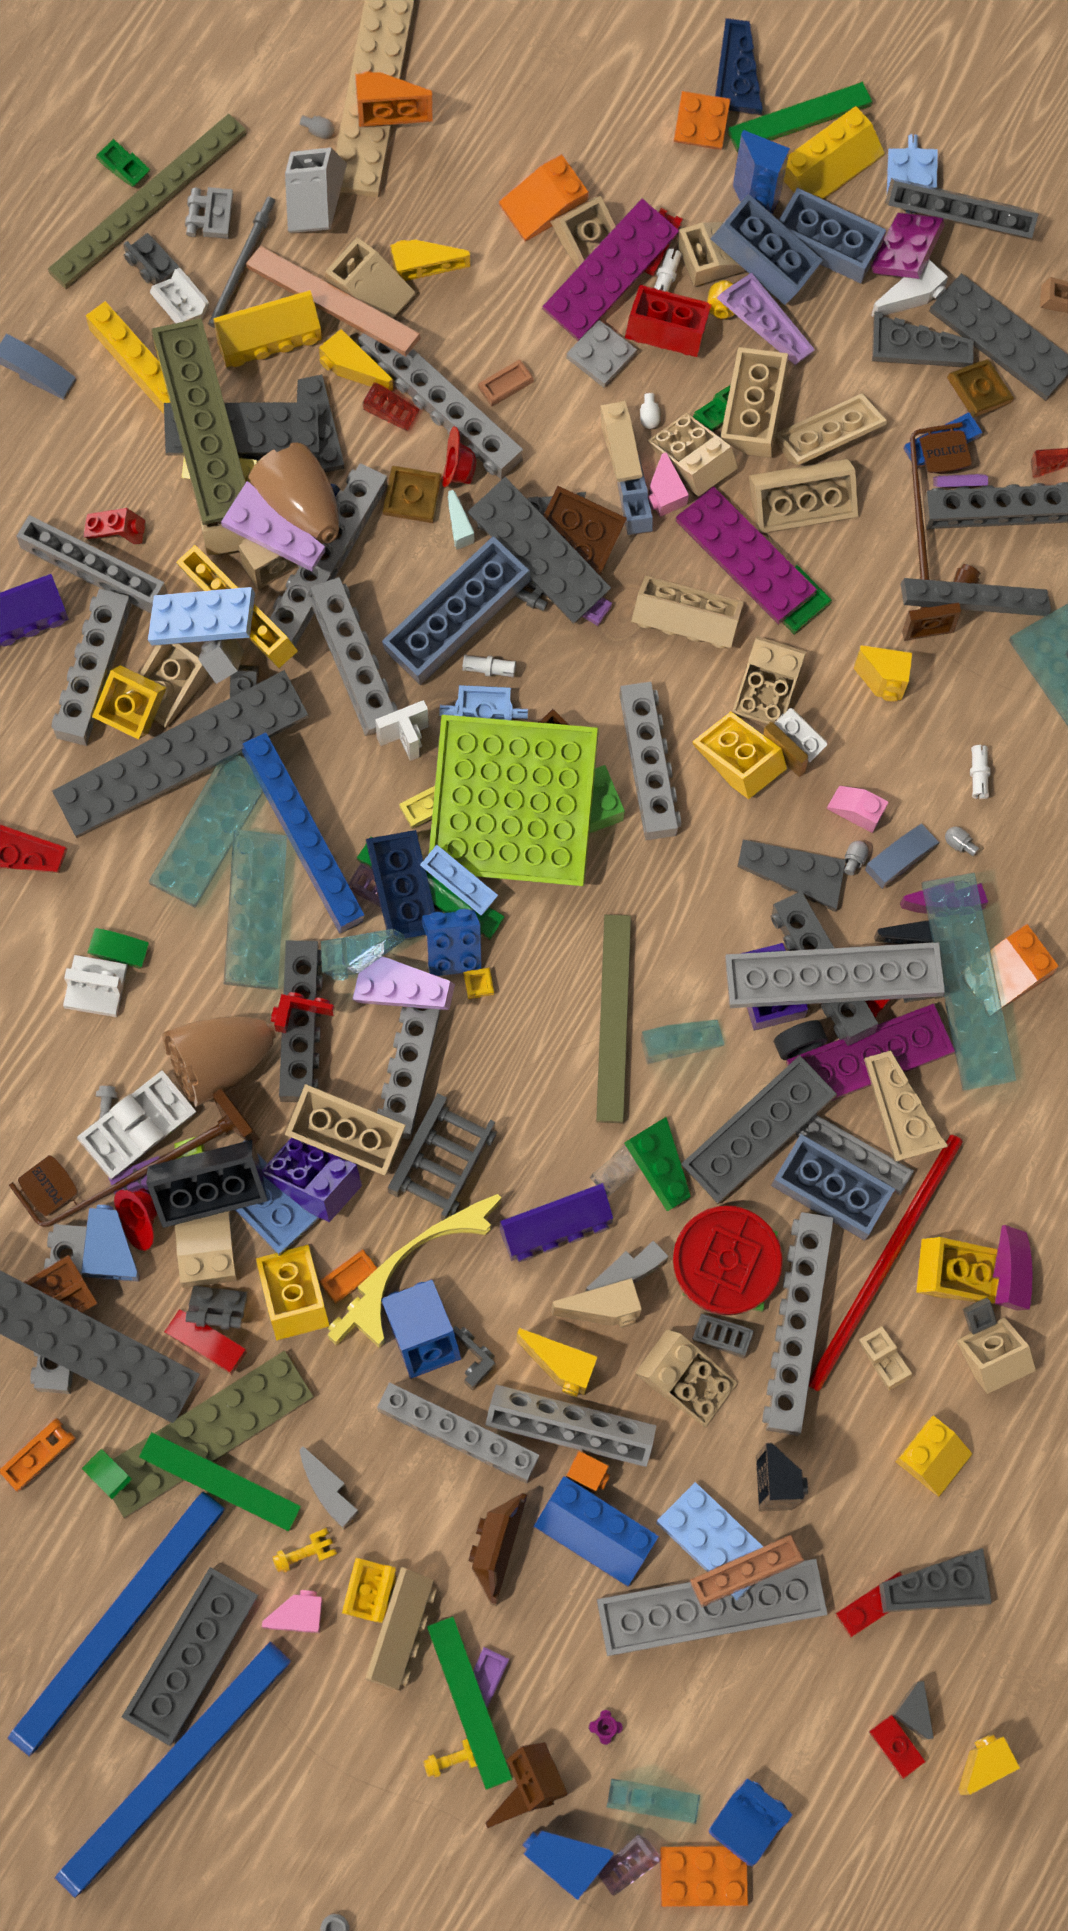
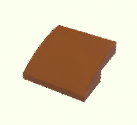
M69 1254L23 1281L80 1312H84L97 1304Z

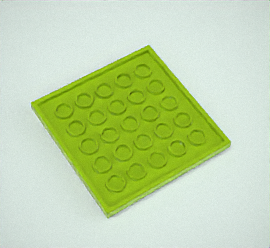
M442 715L429 853L438 845L476 877L584 886L599 728Z

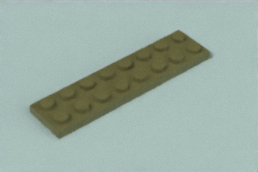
M202 318L152 328L151 333L202 525L222 521L244 487L245 479Z
M284 1350L183 1414L173 1423H169L155 1434L211 1462H215L314 1397ZM149 1437L113 1459L132 1479L113 1498L125 1519L185 1481L139 1458Z

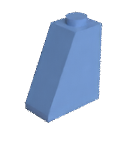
M97 1205V1208H89L82 1265L84 1277L139 1282L140 1275L117 1210H113V1206Z

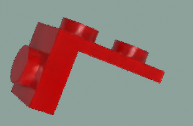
M128 508L90 513L86 516L83 536L86 539L120 535L134 545L142 544L146 520Z
M290 992L288 995L281 994L279 1006L273 1007L271 1022L274 1023L276 1032L286 1033L292 1008L334 1016L335 1008L327 999L315 998L313 1001L304 999V996L301 994Z

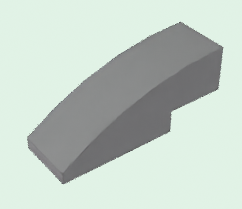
M654 1241L634 1259L625 1251L586 1288V1292L632 1278L633 1283L638 1282L664 1264L668 1259V1255Z
M302 1447L299 1452L312 1489L329 1515L344 1530L358 1514V1510L339 1494L345 1487L344 1482L305 1447Z

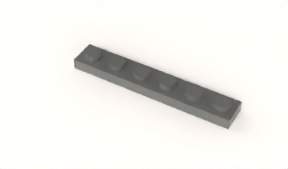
M904 578L900 583L903 604L907 606L935 607L959 602L961 610L1048 616L1051 612L1047 589Z

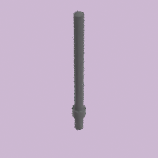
M272 197L266 198L261 211L255 215L253 220L254 226L208 322V325L215 328L213 318L223 316L261 232L267 228L270 221L269 215L276 202Z

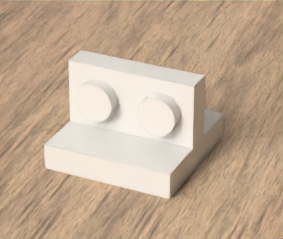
M424 700L375 719L376 735L380 746L400 739L409 760L419 758V748L422 747L420 730L428 727V708Z
M74 955L72 968H66L64 977L68 985L63 1004L64 1008L117 1017L127 964Z

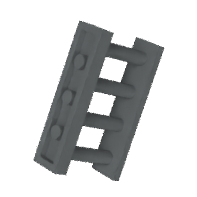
M437 1093L388 1186V1193L398 1197L401 1191L404 1193L408 1191L442 1208L441 1220H445L449 1215L456 1214L460 1206V1202L457 1199L486 1144L491 1146L497 1131L494 1130L495 1121L491 1119L485 1129L449 1111V1107L446 1106L447 1098ZM438 1120L441 1122L445 1120L479 1137L480 1140L474 1152L438 1135L437 1131L434 1130ZM434 1144L468 1161L462 1175L460 1176L424 1158L425 1155L422 1154L425 1145ZM420 1167L456 1185L449 1200L413 1182L412 1178L409 1177L413 1168L418 1169Z

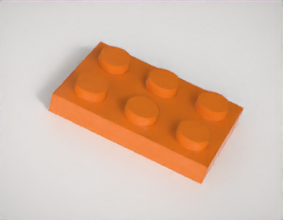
M725 1846L660 1847L662 1907L748 1906L747 1864Z

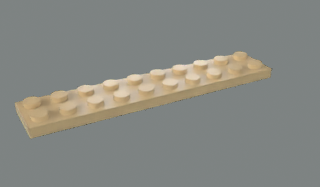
M415 0L364 1L336 153L347 163L340 192L379 197L392 125L359 127L355 74L370 71L373 73L381 72L398 79L401 78Z

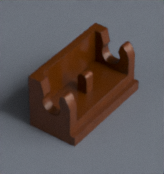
M546 1742L521 1746L507 1759L529 1812L554 1805L553 1800L564 1798L568 1794Z

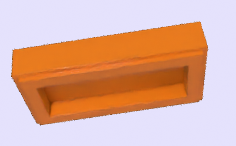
M362 1249L320 1280L319 1283L336 1305L355 1291L378 1268Z

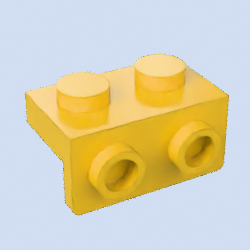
M355 1558L342 1614L382 1623L388 1610L390 1591L396 1583V1567Z

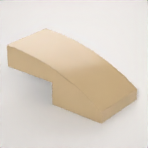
M883 1327L859 1339L864 1352L888 1391L912 1378L911 1371L898 1354L897 1347Z

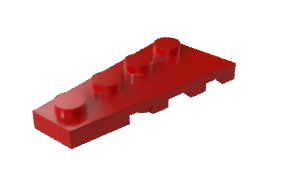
M0 825V868L59 873L68 848Z

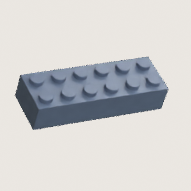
M492 536L382 640L385 652L419 685H422L531 581L529 570Z

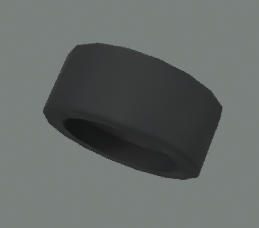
M810 1020L783 1031L775 1037L773 1042L780 1058L786 1061L823 1046L828 1038L820 1021Z

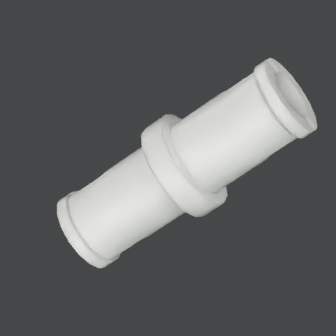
M667 249L662 267L657 271L658 278L655 289L669 292L671 283L677 277L675 272L682 257L681 252L676 250L674 259H671L674 249Z
M465 654L462 670L485 673V676L489 677L494 674L514 678L516 661L494 659L493 656L483 658Z
M975 745L971 748L972 768H970V776L973 780L972 797L977 799L979 794V799H986L989 797L988 777L991 775V769L988 767V747L983 745V750H981V745Z

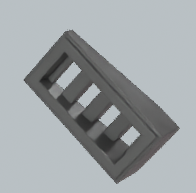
M701 1314L692 1340L744 1358L754 1330ZM706 1323H709L712 1325L709 1334L706 1338L703 1337L702 1334L705 1329ZM717 1326L722 1328L718 1341L713 1340ZM727 1330L732 1331L728 1344L723 1343ZM738 1334L743 1335L739 1348L734 1346Z

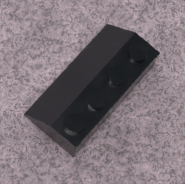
M253 1140L151 1165L147 1169L146 1184L163 1228L268 1201L261 1163Z
M766 1443L756 1455L759 1511L793 1510L805 1498V1495H808L807 1477L803 1478L802 1470L773 1443Z

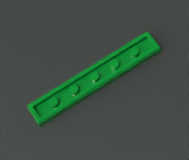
M860 82L728 127V134L738 152L743 130L772 141L839 118L855 106L859 110L872 106V100L864 83Z
M365 844L357 856V861L372 869L367 844ZM426 871L434 907L444 913L456 912L459 909L474 910ZM488 907L482 916L476 911L475 913L480 923V934L491 940L503 922L504 916Z
M151 1432L139 1455V1458L288 1532L301 1508L300 1505Z
M452 1616L427 1626L485 1789L488 1790L511 1781L510 1771L454 1617Z

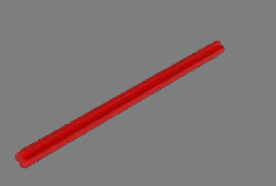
M951 1134L947 1139L946 1144L948 1147L942 1148L809 1378L808 1387L820 1391L962 1145L963 1140L956 1135Z

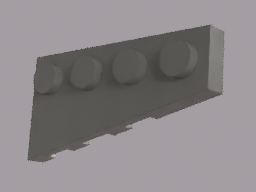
M874 312L872 361L967 367L973 364V340L943 331L938 333L929 330V327L919 325V327L905 323V320L896 317L895 319L883 317L882 313Z

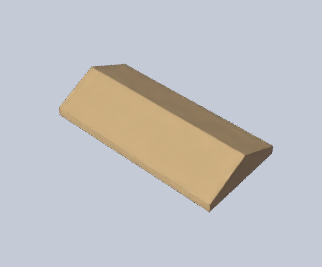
M859 394L777 432L775 439L789 462L800 465L886 425L887 420L863 394Z

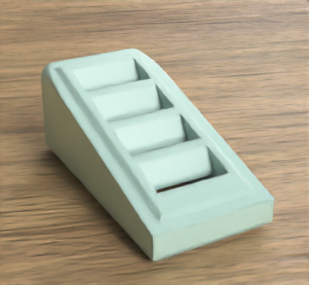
M451 490L448 492V506L454 545L456 550L474 543V530L455 491Z

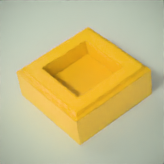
M490 967L463 972L468 999L494 995Z

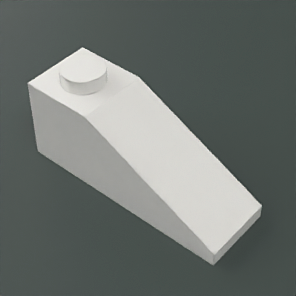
M928 259L919 279L902 278L874 303L871 315L873 316L874 312H878L886 316L928 304L933 298L937 300L946 291L945 284L948 276Z

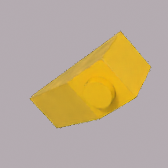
M415 239L409 241L400 240L390 245L394 270L404 281L470 267L469 250Z
M342 329L319 347V361L326 370L329 371L331 369L337 376L387 393L393 391V379Z

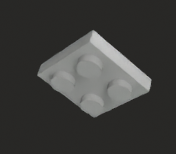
M598 320L569 350L566 358L605 388L637 354V349L602 321Z

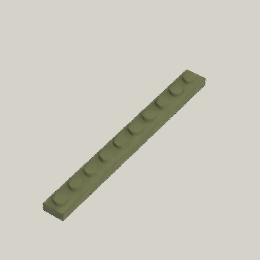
M228 113L48 268L49 274L67 289L244 137L246 129Z

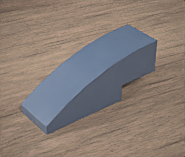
M7 333L1 341L0 365L18 373L20 379L63 400L65 399L76 381L75 376L44 354Z
M642 466V478L617 482L623 516L627 518L625 522L627 535L653 531V517L648 501V490Z
M921 823L867 864L865 871L883 889L897 876H901L939 844V841Z

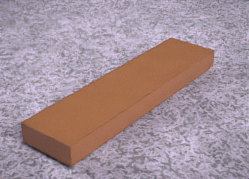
M791 1534L690 1579V1584L701 1607H704L803 1563L804 1559Z

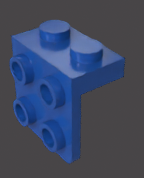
M459 909L456 912H433L430 915L422 916V925L427 936L429 974L443 976L481 969L480 923L474 910Z
M747 1778L729 1798L710 1826L709 1833L747 1865L754 1866L776 1833L788 1823L793 1814L787 1810L784 1803L773 1799L764 1792L760 1784Z

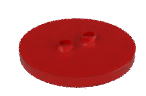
M718 1206L700 1212L683 1227L674 1246L673 1270L682 1292L695 1305L714 1314L737 1315L753 1310L771 1295L781 1275L782 1252L774 1231L757 1214L736 1206Z

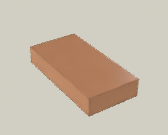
M519 359L478 383V388L492 407L533 383L534 378Z

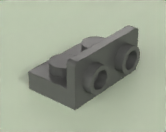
M148 233L132 245L128 241L123 243L124 258L132 267L135 265L140 270L141 277L148 284L151 282L153 285L171 279L175 269L179 268L176 262Z

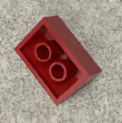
M639 285L629 315L625 339L697 357L706 329L711 304L698 299Z

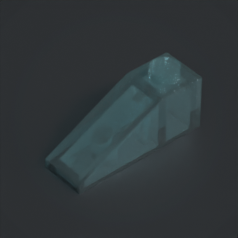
M389 929L321 941L322 972L331 976L333 980H346L348 975L360 973L405 940V937L402 933Z
M718 1020L662 1026L642 1031L640 1039L647 1064L725 1045Z
M611 1779L607 1808L696 1824L700 1795L631 1781Z

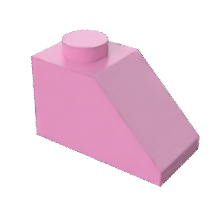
M663 453L660 457L650 484L648 496L651 509H656L659 517L686 506L689 496L667 453Z
M839 786L827 809L873 833L885 812L888 801L865 789Z
M300 1590V1595L291 1596L263 1620L262 1628L320 1633L323 1599L322 1597H317V1592Z

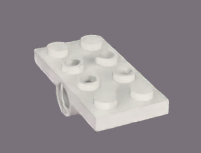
M162 1070L134 1093L129 1094L118 1102L106 1115L81 1133L77 1139L110 1180H112L193 1116L196 1111Z

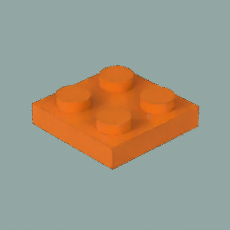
M682 91L674 142L722 150L730 99Z

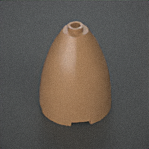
M291 443L289 448L279 452L273 449L262 457L248 476L251 480L250 484L288 522L309 533L321 544L334 541L339 531L337 502L329 479L311 450L302 443Z
M218 1017L200 1020L168 1030L162 1035L166 1054H172L170 1061L175 1071L173 1074L189 1103L194 1102L195 1107L214 1099L212 1094L220 1088L226 1092L244 1079L266 1056L274 1043L273 1039L276 1038L271 1023L266 1024L264 1020L249 1017Z

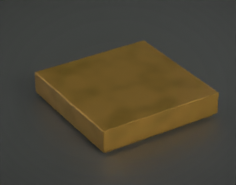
M989 359L953 371L947 376L948 381L973 418L1008 405L1014 400L1013 395Z
M392 465L383 515L433 523L442 474Z
M770 722L764 728L763 735L782 748L786 765L800 778L806 772L808 755L777 725Z

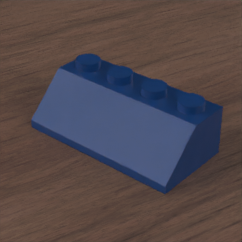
M745 130L742 131L733 187L740 202L749 194L773 215L780 200L790 148Z
M565 1476L560 1481L534 1525L536 1529L627 1587L659 1537Z

